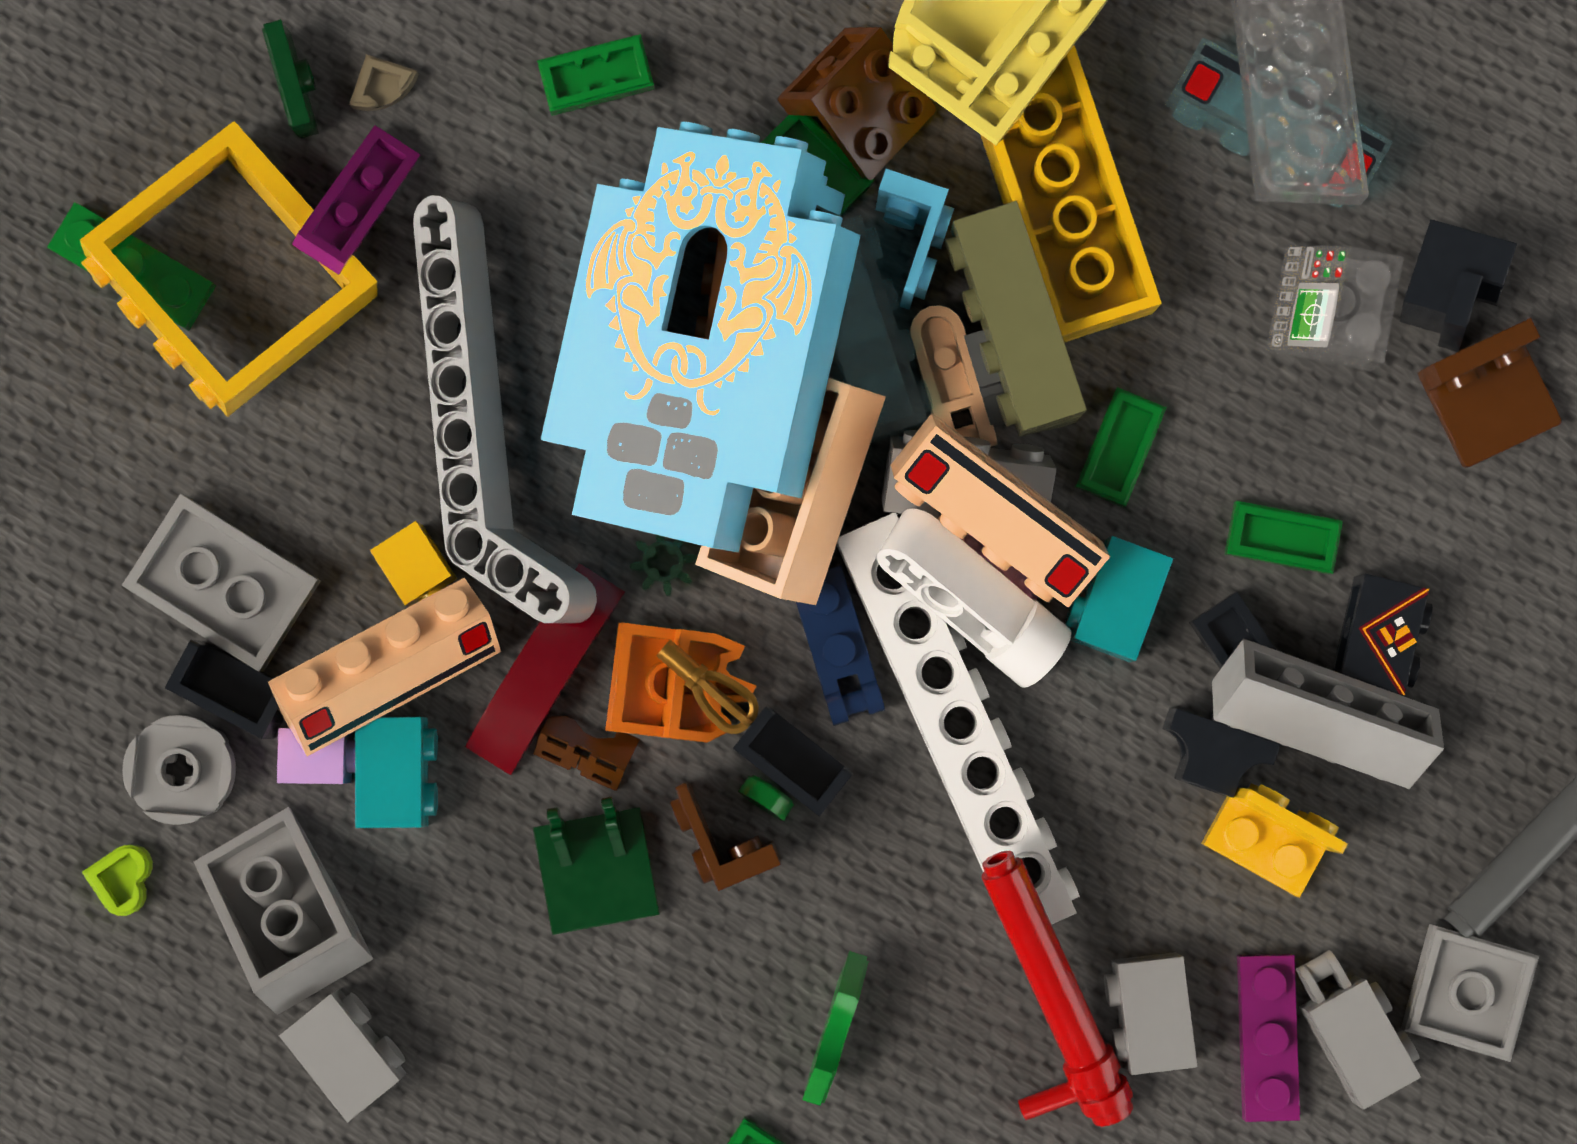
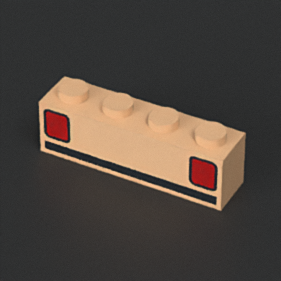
M932 413L891 464L894 479L898 481L894 487L903 497L919 507L924 501L941 513L938 520L944 527L961 539L970 534L984 545L981 552L993 564L1004 571L1013 566L1027 577L1024 584L1035 595L1048 603L1053 598H1056L1062 604L1069 607L1110 558L1102 540Z
M464 577L268 681V684L286 723L306 756H309L500 653L501 649L489 612Z

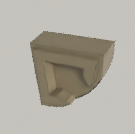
M366 54L349 105L352 109L362 111H374L392 106L410 92L419 74L417 70Z

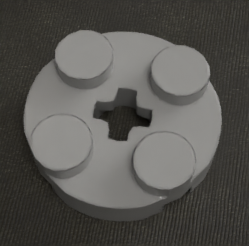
M174 715L156 720L151 723L152 725L146 727L140 735H136L126 750L122 773L124 786L128 794L144 810L142 812L158 822L180 825L197 822L217 812L222 807L232 791L236 776L235 756L229 745L228 738L222 731L201 718ZM178 754L185 755L187 764L193 765V775L185 777L184 785L182 786L175 784L174 775L166 774L167 763H175L178 759Z

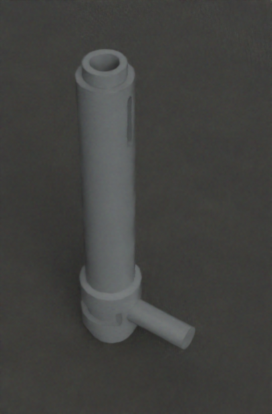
M1577 776L1447 907L1450 913L1444 920L1455 932L1461 933L1465 938L1474 935L1480 937L1577 839Z

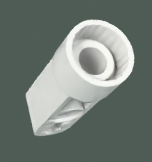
M907 509L901 514L877 554V560L884 571L983 652L991 663L1020 687H1029L1043 678L1066 650L1071 638V629L1037 600L1031 599L963 540L944 527L933 515L919 509Z

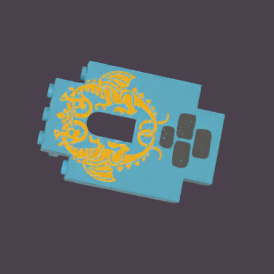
M681 122L679 130L657 128L645 183L620 179L619 187L597 184L541 440L586 450L572 515L701 546L739 553L753 488L802 499L861 235L841 227L843 218L840 216L845 194L826 186L828 177L823 175L826 161L808 153V143L782 136H776L774 145L759 143V135L737 129H728L726 137L713 136V129L691 122ZM816 208H818V209L823 210V211H825V212L815 211V210H816ZM709 227L716 228L725 237L727 259L709 340L667 332L686 245L690 238L699 230Z

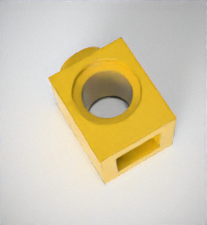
M417 521L370 550L405 606H412L446 588L447 585L457 579L425 527Z

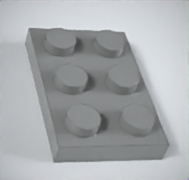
M180 494L121 586L258 672H264L321 580L187 496Z

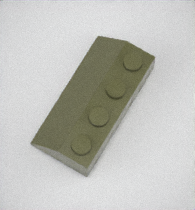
M1017 200L953 221L950 231L952 238L945 239L946 250L954 271L960 269L964 271L969 286L968 290L962 291L964 304L970 321L972 323L981 322L987 341L979 343L980 351L988 374L998 373L1004 393L997 395V402L1006 427L1015 424L1018 436L1020 437L1076 423L1087 409Z

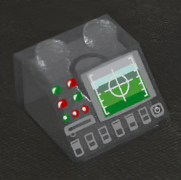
M1286 246L1265 351L1369 372L1384 364L1404 257L1352 246Z

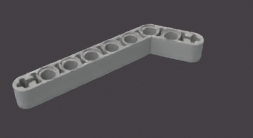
M431 195L418 204L414 213L413 228L444 545L447 556L453 564L534 619L543 623H581L591 616L597 603L593 584L585 576L515 531L513 527L484 226L481 213L475 206L469 203ZM454 269H455V270H456V275H455L454 282H453V284H452V282H451V280H452V274H453V271H454ZM460 322L461 332L457 337V327ZM466 376V386L463 391L462 380ZM471 428L472 437L468 445L467 434ZM476 481L477 494L474 499L472 491L473 485ZM481 535L483 542L481 552L479 553L478 539ZM520 562L523 565V576L521 581L518 577V567ZM548 589H558L557 592H547Z

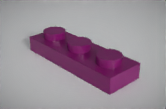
M374 125L299 230L292 245L339 275L411 172L420 154Z
M1237 955L1242 1119L1245 1122L1300 1121L1295 955Z

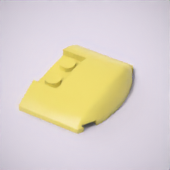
M904 0L894 27L893 52L890 51L888 67L990 142L997 145L1021 117L1026 107L1083 32L1088 29L1108 0Z

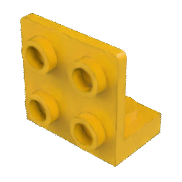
M1252 783L1248 789L1237 788L1234 798L1226 797L1201 843L1300 898L1325 850L1343 854L1348 845L1346 842L1335 837L1339 829L1335 824L1312 812L1307 814L1298 810L1297 814H1294L1286 809L1290 802L1288 798L1262 784L1257 786Z

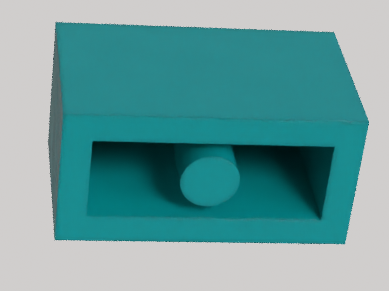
M1110 536L1104 542L1110 558L1091 579L1085 597L1078 595L1072 602L1065 625L1073 628L1070 641L1127 662H1134L1139 655L1174 558Z
M427 717L378 718L355 731V828H421L428 826V816L437 815L438 788L437 783H428V761L437 760L438 735L436 728H428Z

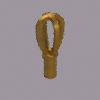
M671 639L656 655L685 681V685L689 689L692 688L693 695L702 711L723 732L729 734L741 733L756 719L759 711L757 698L750 690L736 680L722 673L708 670L704 664L699 665ZM708 680L719 682L746 699L750 707L749 713L747 714ZM702 688L738 719L740 723L736 725L728 724L709 704Z

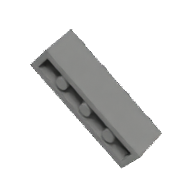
M1244 638L1212 680L1213 718L1215 721L1407 789L1414 785L1444 749L1439 709Z

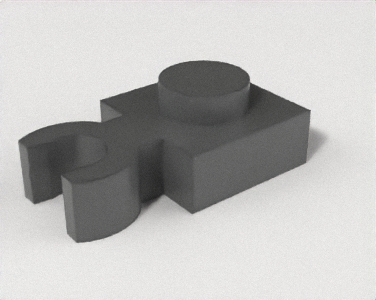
M981 330L964 335L990 425L994 427L1003 425L1005 423L997 402V395L1003 394L998 373L988 374L980 351L979 343L987 341L984 331Z

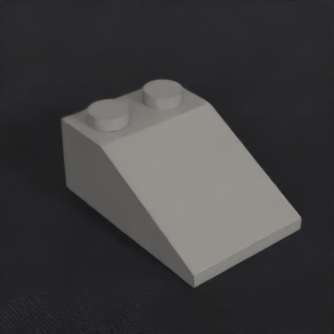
M290 807L285 808L193 861L253 993L277 1015L373 960L353 916Z

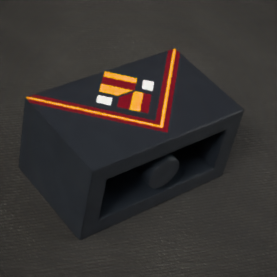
M1366 573L1354 576L1332 671L1405 696L1406 688H1412L1415 685L1419 674L1420 657L1414 655L1419 634H1426L1432 617L1433 606L1431 603L1426 602L1429 589Z

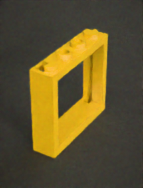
M235 121L80 239L86 257L81 264L92 275L93 280L101 288L109 283L122 297L117 302V305L127 319L137 329L146 324L158 338L153 343V346L165 362L173 369L181 364L194 379L189 386L197 398L203 401L210 409L217 405L227 417L377 297V280L354 255H352L339 275L321 264L342 289L226 381L112 253L111 250L226 160L233 165L295 236L314 211L313 208Z

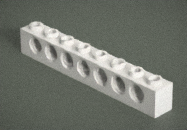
M891 513L840 536L836 546L983 872L982 863L988 857L1001 851H1012L1015 857L1021 859L1032 857L1037 860L1041 868L1040 878L1034 884V887L1051 924L1077 914L1072 900L1080 897L1076 885L1066 867L1057 870L1049 850L1057 847L1053 834L1044 817L1037 820L1034 819L1026 800L1034 797L1030 783L1021 767L1012 770L1004 753V750L1012 747L1006 730L999 717L991 721L989 720L981 702L989 698L982 677L977 668L967 671L959 651L967 648L963 636L905 587L888 589L878 581L877 567L879 562L877 554L899 519L897 514ZM919 609L927 615L929 630L923 638H908L900 630L899 619L905 610ZM930 658H941L951 668V680L942 689H933L923 681L922 667ZM954 707L967 709L974 720L971 733L962 739L951 737L945 730V716ZM983 756L990 759L995 765L996 777L991 785L978 789L970 784L967 778V768L972 760ZM1001 807H1010L1018 817L1017 830L1007 838L996 837L989 825L992 813Z

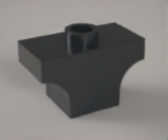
M1172 708L1168 710L1162 728L1176 739L1180 748V762L1174 779L1232 798L1235 796L1242 775L1249 768L1258 764L1274 765L1281 745L1215 721L1213 711L1210 718L1206 719L1177 708Z

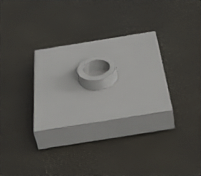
M1429 924L1401 1030L1511 1062L1539 956L1473 936L1465 938L1459 932Z

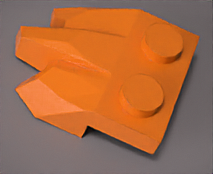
M618 623L605 731L706 743L726 734L702 711L693 695L692 688L689 689L685 685V681L656 655L671 639L699 665L704 664L708 670L731 677L753 693L757 687L756 685L730 675L726 669L728 662L740 659L745 646L715 633ZM708 680L735 703L748 702L731 688L719 682ZM702 688L704 696L712 708L728 724L732 725L731 720L721 712V705Z

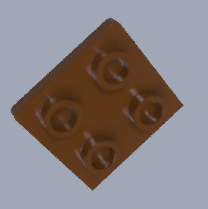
M881 27L844 28L777 98L788 115L818 116L861 178L872 180L936 112V107L929 96L888 67L890 51L893 52V44Z
M1532 318L1417 372L1457 457L1465 468L1471 467L1561 424V417L1526 348L1527 344L1540 338Z
M690 782L675 787L679 798L670 801V804L682 832L692 829L700 848L695 850L692 856L704 884L714 880L718 891L781 865V859L774 842L770 841L762 845L759 836L729 847L727 852L730 859L722 861Z

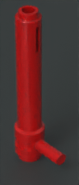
M1012 851L998 852L988 857L982 863L984 869L982 880L1065 1060L1063 1071L1068 1080L1062 1084L1019 1099L1018 1104L1021 1113L1027 1121L1078 1102L1082 1113L1086 1117L1091 1118L1096 1126L1104 1127L1116 1124L1131 1114L1133 1110L1131 1101L1133 1090L1127 1077L1118 1073L1121 1066L1114 1048L1104 1042L1023 860L1015 857Z

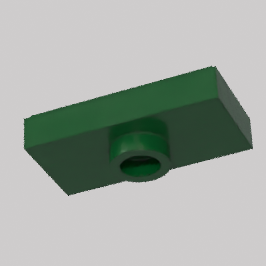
M281 19L263 24L262 32L290 128L301 139L319 134L308 92L316 90V85L307 59L298 60L291 32Z

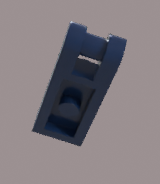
M842 566L830 568L827 571L817 604L796 602L829 714L833 726L849 722L848 716L866 710H868L869 715L885 711V706ZM857 674L861 690L841 695L837 680Z

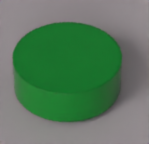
M755 775L748 776L738 791L747 800L781 821L786 819L794 806L793 801L788 796Z

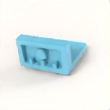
M885 169L878 191L875 210L885 213L884 221L900 228L912 230L915 223L925 226L899 306L910 310L914 297L923 300L925 298L937 262L936 259L927 257L930 246L941 249L954 208L944 205L949 189Z

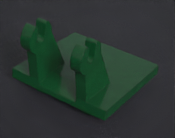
M613 797L601 798L602 809L605 814L564 821L558 807L548 808L547 819L550 821V824L533 827L552 935L660 915L640 807L618 811Z

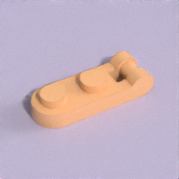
M941 305L929 306L921 310L913 319L909 335L931 413L963 437L984 439L991 443L990 447L997 445L994 426L990 425L964 335L966 333L962 321L953 310ZM969 409L973 424L955 429L951 414Z

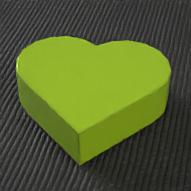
M136 844L123 845L82 871V874L110 913L117 916H127L139 911L144 906L147 898V889L144 881L151 874L153 861L150 853L144 847Z

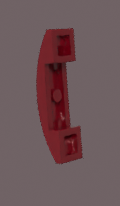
M580 563L575 570L585 576L593 584L596 591L597 603L594 612L581 623L539 622L487 706L465 746L509 775L513 774L539 732V728L625 594V591Z

